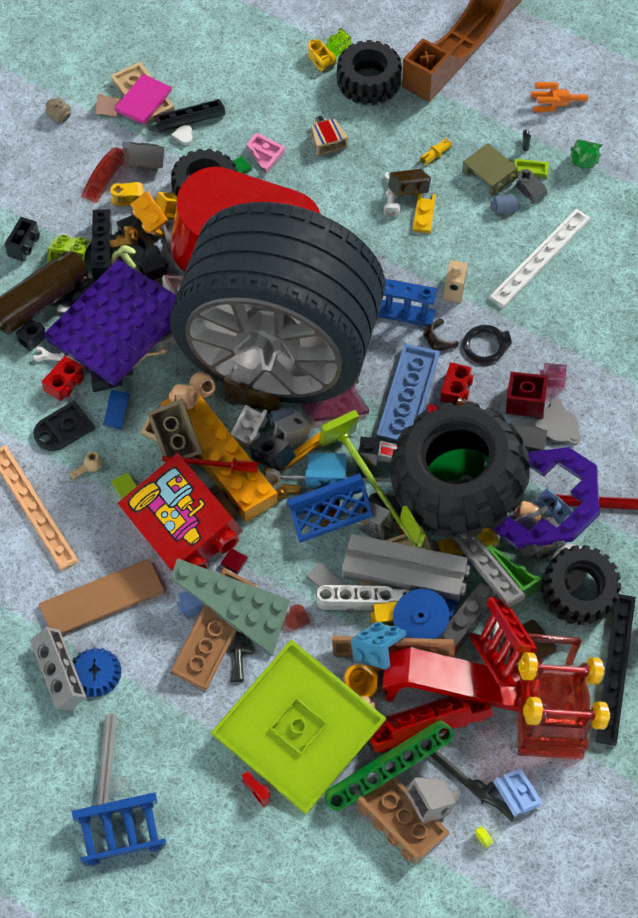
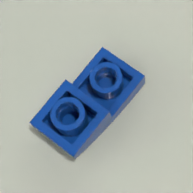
M111 390L103 426L122 429L130 393Z

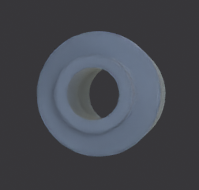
M512 195L496 196L491 200L490 206L491 210L495 211V214L513 213V211L518 209L517 198L512 197Z
M287 407L272 411L271 416H268L270 426L275 427V422L296 413L294 408L289 409Z

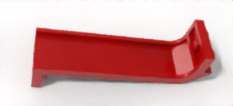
M407 648L389 653L390 667L384 670L382 691L385 692V701L393 702L400 689L412 687L523 713L527 699L529 697H538V672L534 680H523L520 673L512 672L511 676L517 684L516 688L501 687L496 683L486 665L415 648Z

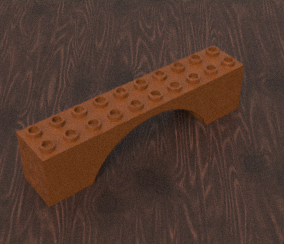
M470 0L461 17L445 36L434 43L422 38L404 57L402 87L430 102L522 0Z

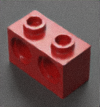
M64 356L41 381L43 391L59 401H62L64 397H69L73 387L76 384L79 385L84 379L83 367Z
M450 362L441 390L440 402H451L453 405L457 397L468 400L470 390H467L468 385L472 386L474 375H471L472 367Z

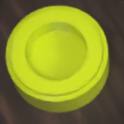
M482 826L474 830L475 836L485 848L493 844L490 835Z

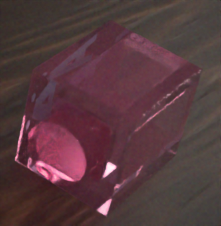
M544 363V368L539 371V375H548L547 388L564 390L567 365Z

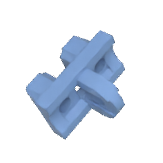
M548 487L534 500V503L540 508L547 506L548 511L545 514L553 517L559 525L573 512V509ZM555 502L553 509L549 507L550 504Z

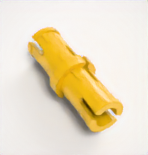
M444 138L437 145L431 146L428 152L419 157L422 163L425 161L424 165L427 166L434 159L440 158L442 153L452 147L451 141H448V138Z

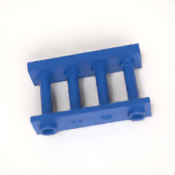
M385 278L384 296H386V300H382L377 317L429 327L433 323L436 311L435 309H430L429 304L434 305L437 288ZM393 298L403 299L404 304L393 302ZM411 301L422 303V307L411 305Z
M156 792L71 811L74 822H78L82 827L87 856L80 857L82 864L86 863L87 866H94L100 864L99 860L146 849H150V852L162 850V846L166 845L165 838L158 839L152 810L154 804H158ZM141 807L145 813L150 842L138 844L131 813L133 809ZM118 812L123 815L129 842L128 847L119 849L116 848L111 823L112 814ZM99 817L103 822L108 851L95 854L89 822H91V818Z

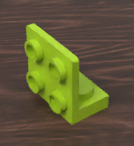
M65 234L58 235L48 247L47 263L53 259H59L63 252L74 251L84 261L85 253L92 245V241L84 237L72 238Z

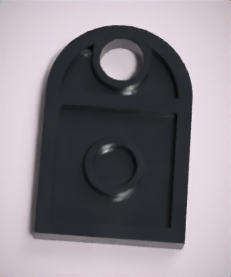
M74 400L41 419L34 428V439L40 448L47 451H57L95 430V426ZM48 435L50 439L48 441H41L40 437Z

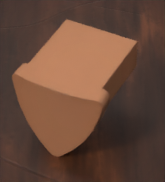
M99 94L96 102V115L105 114L117 117L118 113L115 112V106L120 102V99Z

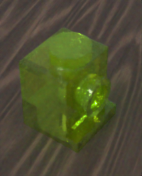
M339 28L338 33L331 35L327 39L325 46L337 57L342 54L345 48L348 49V46L351 45V36L342 28Z

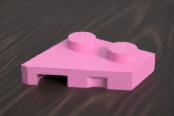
M255 133L247 143L248 151L265 173H268L285 153L284 146L258 133Z

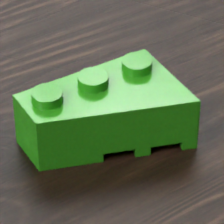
M489 545L486 547L525 594V599L540 590L542 578L529 573L522 565L519 566L512 562L511 558L493 546Z

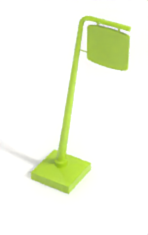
M356 410L322 425L319 443L322 448L337 440L343 442L383 503L391 511L392 516L414 547L421 548L425 534L421 535V529L407 506H404L401 516H398L349 439V435L356 432L359 418Z

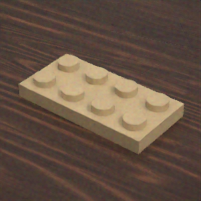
M139 62L112 74L111 80L121 94L125 96L142 74L151 78L152 76L142 63ZM168 97L145 124L155 120V115L174 111V105Z

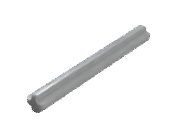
M107 714L105 716L96 805L109 802L117 721L115 714Z

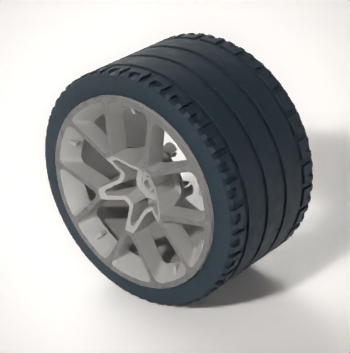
M251 202L230 206L215 213L202 226L171 310L170 329L177 345L187 358L203 372L211 375L221 383H223L225 375L232 377L231 381L237 384L241 382L248 384L247 387L251 390H262L280 398V401L285 403H313L328 400L345 393L355 384L360 376L385 292L386 281L383 274L384 271L377 257L358 236L336 221L319 213L293 205L274 202Z

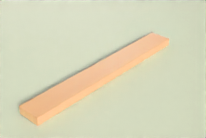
M6 445L1 447L0 474L59 569L63 571L78 563L77 557Z

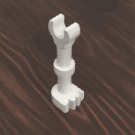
M388 172L385 173L386 182H389ZM388 188L386 191L387 204L384 206L383 213L385 216L400 215V205L394 203L396 195Z
M37 347V352L42 354L33 356L34 360L38 362L43 360L60 361L66 356L81 365L83 371L87 369V367L64 352L60 354L51 353L43 347Z

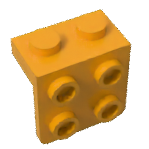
M146 191L130 204L133 208L132 213L137 219L140 218L143 223L142 228L147 233L162 237L164 233L160 227L168 222V219L152 195Z

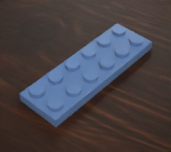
M404 343L376 438L397 443L398 437L404 428L412 426L415 417L424 412L439 361L440 351Z

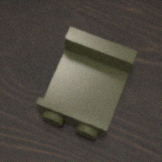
M489 143L463 161L462 172L466 175L471 172L475 173L490 186L489 195L491 196L495 193H500L504 186L508 183L512 184L517 178L518 167Z

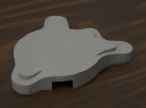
M558 398L553 399L551 406L544 409V416L541 420H529L526 424V427L548 430L546 439L553 443L565 442V444L577 445L581 439L577 418L571 412L564 409L562 401Z

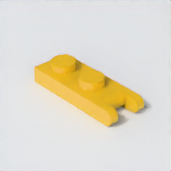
M418 194L413 232L431 233L436 194H432L431 199H424L422 194Z

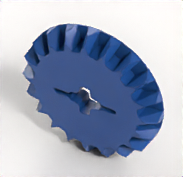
M96 647L93 649L86 648L84 652H79L73 658L72 662L86 696L99 697L106 695L118 685L121 678V665L116 655H113L111 651H107L103 647L101 649ZM94 662L98 670L95 675V681L92 672H89L93 671Z

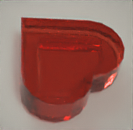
M296 604L290 608V614L286 617L285 623L288 628L297 629L310 624V620L304 607Z

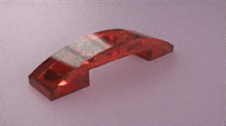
M114 147L107 152L92 172L81 197L95 203L99 201L106 191V185L119 166L124 165L123 149Z

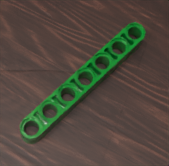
M443 721L433 723L330 787L324 794L325 802L334 811L344 809L357 801L360 796H365L450 743L454 738L453 729ZM446 728L445 735L439 737V731ZM428 739V745L421 748L422 741ZM411 750L410 756L403 759L404 752ZM393 761L392 768L385 770V765ZM375 773V778L367 781L368 775ZM352 784H358L355 791L349 792ZM340 795L339 801L331 803L333 796Z

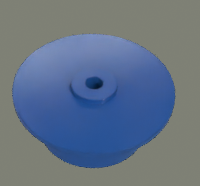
M416 589L406 593L399 599L393 611L394 626L406 630V636L403 638L437 639L446 630L450 618L445 600L438 593L428 589Z

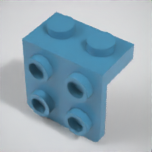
M310 453L308 456V470H306L305 476L306 488H321L345 479L347 455L344 453Z
M381 622L371 624L370 627L359 632L358 635L351 639L353 661L384 670L390 667L388 648L405 637L406 630L399 629L396 626L384 625Z

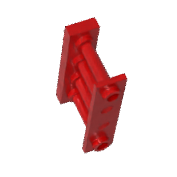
M489 597L486 604L491 611V616L481 635L470 633L469 637L496 680V683L501 687L516 688L517 684L511 676L512 671L523 653H535L537 647L511 607L507 608L501 599ZM496 622H498L499 627L490 642L488 637ZM505 633L507 639L499 653H497L496 648ZM513 646L514 652L505 666L503 661Z

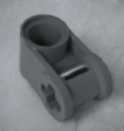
M528 169L519 171V180L516 186L524 194L525 198L531 201V204L547 196L545 185L539 181L532 171Z

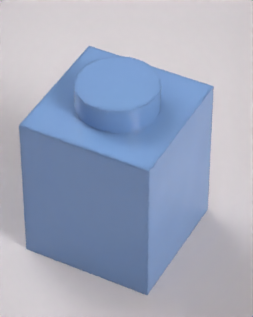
M186 591L178 594L179 602H176L180 614L184 613L186 618L201 612L204 605L194 595Z

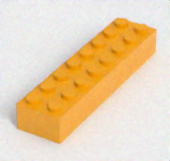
M198 393L197 405L187 410L203 452L195 458L232 462L235 457L237 460L252 461ZM168 398V399L164 400L163 402H161L160 404H161V407H162V406H165V405H167V404H170L171 402L169 401V398ZM201 465L218 488L225 490L228 500L237 505L239 515L244 522L277 504V492L259 469L257 473L242 471L232 473V468Z

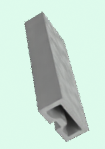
M351 534L342 567L343 577L410 591L428 589L438 593L442 598L460 601V596L465 595L467 584L464 583L465 576L469 577L471 565H468L467 557Z

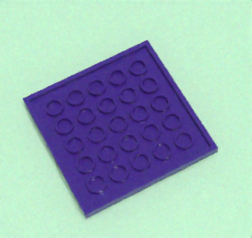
M117 259L45 332L44 338L115 386L170 330V314L177 295Z

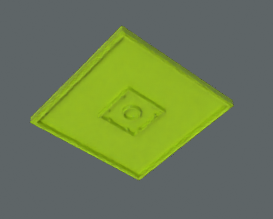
M291 639L210 734L295 807L307 815L387 718Z

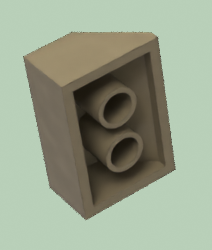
M183 399L147 412L163 456L173 457L178 453L182 458H194L203 453Z

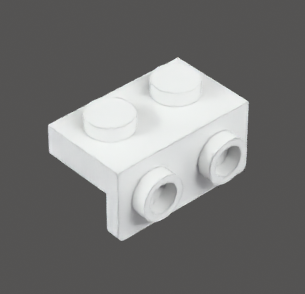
M245 405L231 432V435L239 444L249 448L251 443L260 436L261 433L257 431L259 427L264 428L268 420L265 417L267 410L264 409L263 413H260Z

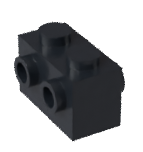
M24 217L19 218L5 242L8 257L24 261L27 255L31 254L34 243L40 238L36 221Z

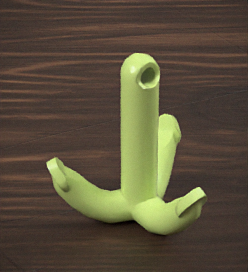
M123 245L113 252L111 265L120 256L128 266L141 273L130 258L134 257L135 249Z

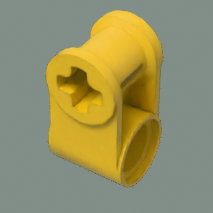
M318 39L309 41L308 57L321 72L325 71V68L328 66H334L337 63L334 54L329 51L322 41Z
M133 182L112 185L110 189L112 194L111 202L115 206L130 205L144 193L143 184Z

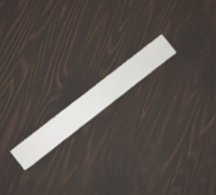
M575 209L489 296V300L504 309L590 221V217Z

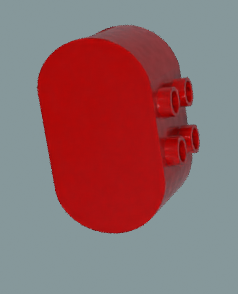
M222 167L204 168L189 176L178 192L170 242L171 253L176 264L185 272L202 226L215 213L230 206L251 202H274L301 207L321 214L315 202L302 192Z

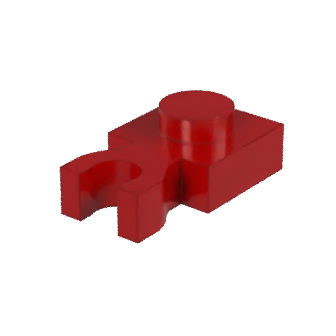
M246 771L241 775L243 778L242 782L249 788L263 807L267 806L270 803L271 795L269 789L264 784L261 786L251 773Z

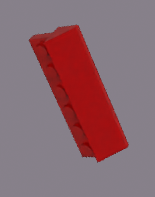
M449 696L385 716L387 718L386 721L368 742L371 750H374L375 753H385L437 721L445 722L452 729L464 728L469 723L485 721L488 717L493 716L489 705ZM446 728L441 729L439 734H445Z

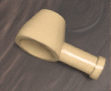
M94 451L87 453L83 465L69 472L70 477L76 480L77 477L86 471L96 472L100 470L103 465L102 458Z

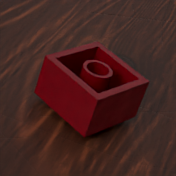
M511 371L505 414L543 418L548 375Z

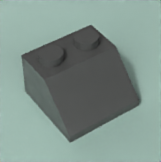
M122 142L124 163L130 166V169L140 170L141 166L147 167V170L157 171V168H163L165 147L150 143Z

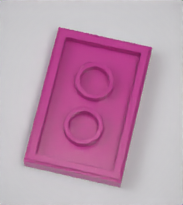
M142 74L115 106V112L145 125L172 92V87Z

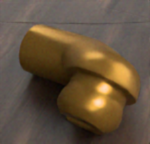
M282 484L275 490L277 492V500H283L290 494L300 495L301 485Z

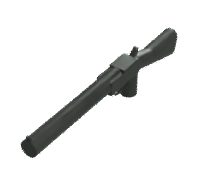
M238 631L235 636L234 648L230 650V652H234L235 661L230 683L244 681L242 653L253 654L254 646H249V638L248 644L243 645L245 635Z
M438 751L430 754L433 759L479 798L482 805L486 802L496 807L511 822L513 821L514 815L507 804L490 795L496 788L494 782L490 781L485 785L481 780L473 781ZM475 782H480V783H481L482 785H484L485 787L482 789V788H481L477 783H475Z

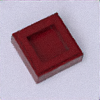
M232 549L222 560L221 566L238 574L247 562L248 557Z

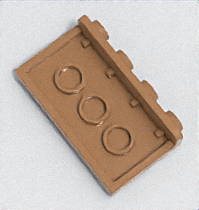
M394 777L364 797L360 796L357 799V809L364 817L368 816L372 820L371 823L374 828L379 832L382 831L392 846H397L401 850L402 856L408 862L412 861L416 865L449 835V831L438 820L422 823L406 794L407 789Z

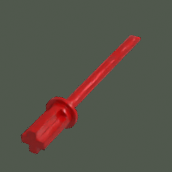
M162 456V461L167 462L172 457ZM235 457L232 462L183 458L187 464L232 468V473L236 471L258 472V462L237 460Z

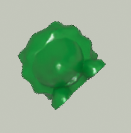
M577 139L574 146L570 148L572 164L580 169L594 168L595 164L599 163L601 156L599 149L603 144Z

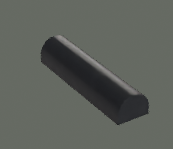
M217 99L155 115L154 118L158 131L162 132L178 128L182 125H189L225 115V107L221 100Z

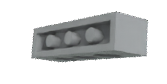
M45 627L30 642L56 709L69 711L87 697L60 629Z

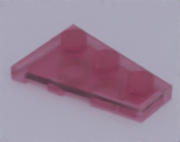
M354 385L337 397L320 402L302 404V410L307 417L311 416L315 422L336 419L353 410H356L358 415L369 414V408Z

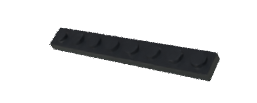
M619 594L618 601L614 604L601 697V702H606L608 705L610 719L607 727L603 730L597 729L596 743L616 746L618 740L636 600L634 596Z

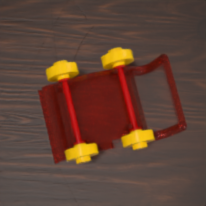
M528 634L533 642L570 644L572 646L566 658L565 666L541 665L543 660H537L535 653L525 652L519 661V665L516 664L512 671L520 676L522 698H518L517 701L518 756L583 759L589 745L588 733L590 731V723L594 729L603 730L607 727L610 719V712L606 702L596 701L590 707V694L587 683L591 685L600 684L604 676L602 660L590 657L586 663L574 667V660L582 643L580 638ZM512 646L511 651H510V653H509L508 661H509V659L511 658V656H512V654H513V652H514V647H513V646Z

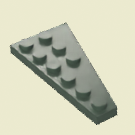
M177 559L170 579L186 592L194 595L203 605L216 612L217 616L239 633H243L251 639V642L256 646H260L266 651L265 653L273 656L290 600Z

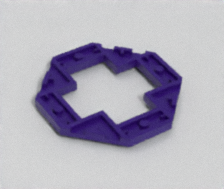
M570 447L528 452L530 468L544 477L556 465H559L579 478L581 481L570 493L572 497L582 504L558 527L542 518L528 531L507 516V519L496 528L489 526V529L517 549L525 548V545L536 544L537 546L551 545L557 541H564V543L573 542L600 516L598 467Z

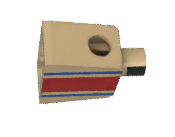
M323 116L315 118V124L311 126V135L317 156L348 147V136L335 119L325 121Z

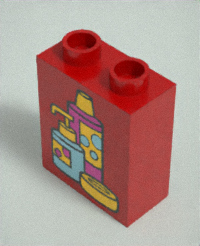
M178 453L117 503L172 572L177 559L207 569V561L218 552L224 554L232 550L239 542L238 535L243 532L241 527Z

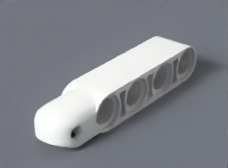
M323 585L317 590L316 605L322 610L353 609L355 611H373L374 604L398 602L410 590L392 589L389 586ZM346 595L350 599L345 600L342 599L341 596ZM328 596L329 599H323L321 597ZM361 596L368 597L369 600H364L361 598ZM381 597H387L389 600H383Z

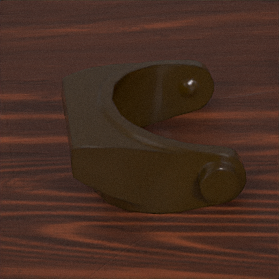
M441 318L434 321L423 332V336L432 350L443 351L452 347L455 349L459 346L457 340L444 341L434 333L433 330L437 326L444 324V320Z

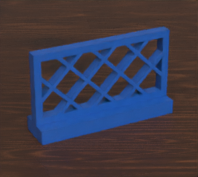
M361 474L287 500L300 543L374 517L366 491L367 488ZM363 493L359 500L352 498L355 494ZM344 499L340 507L334 505L336 501ZM349 502L356 504L352 511L345 509ZM326 506L322 513L316 512L317 508ZM360 506L366 507L368 512L362 514L356 513ZM331 508L337 510L333 518L327 516ZM342 512L349 515L343 521L338 520ZM308 513L304 520L297 517V515ZM312 515L319 517L315 524L308 522ZM324 519L331 521L328 526L320 527ZM305 526L312 528L309 533L302 535L301 532Z

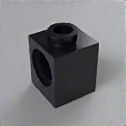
M33 319L15 332L17 341L30 352L45 340V327L40 322L36 323Z

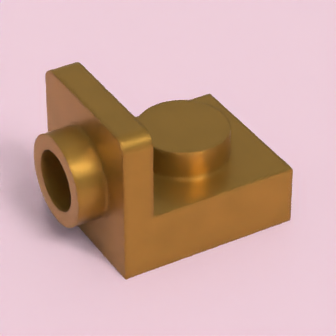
M125 226V235L116 236L115 240H110V247L120 248L123 245H138V232L136 228Z

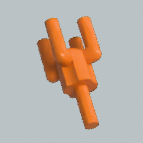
M535 82V89H550V91H531L530 93L531 98H537V104H549V106H533V113L556 111L557 106H568L569 101H588V94H570L567 89H559L557 82Z

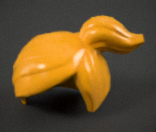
M355 664L346 669L343 675V682L360 697H371L377 689L379 676L377 673L382 669L366 664Z

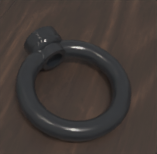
M492 325L475 326L466 333L463 339V350L467 357L481 364H489L499 360L504 355L507 346L512 345L509 331L502 332ZM480 332L492 333L497 337L500 345L499 349L493 355L479 356L470 348L472 337Z

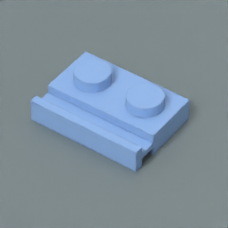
M521 768L504 774L500 778H495L494 784L514 817L541 806L542 801Z

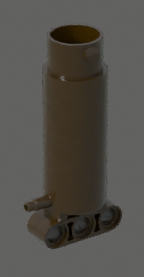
M74 251L63 252L59 259L51 260L0 296V332L2 331L7 335L13 333L74 290L76 284L79 282L82 284L89 275L88 268L82 258Z

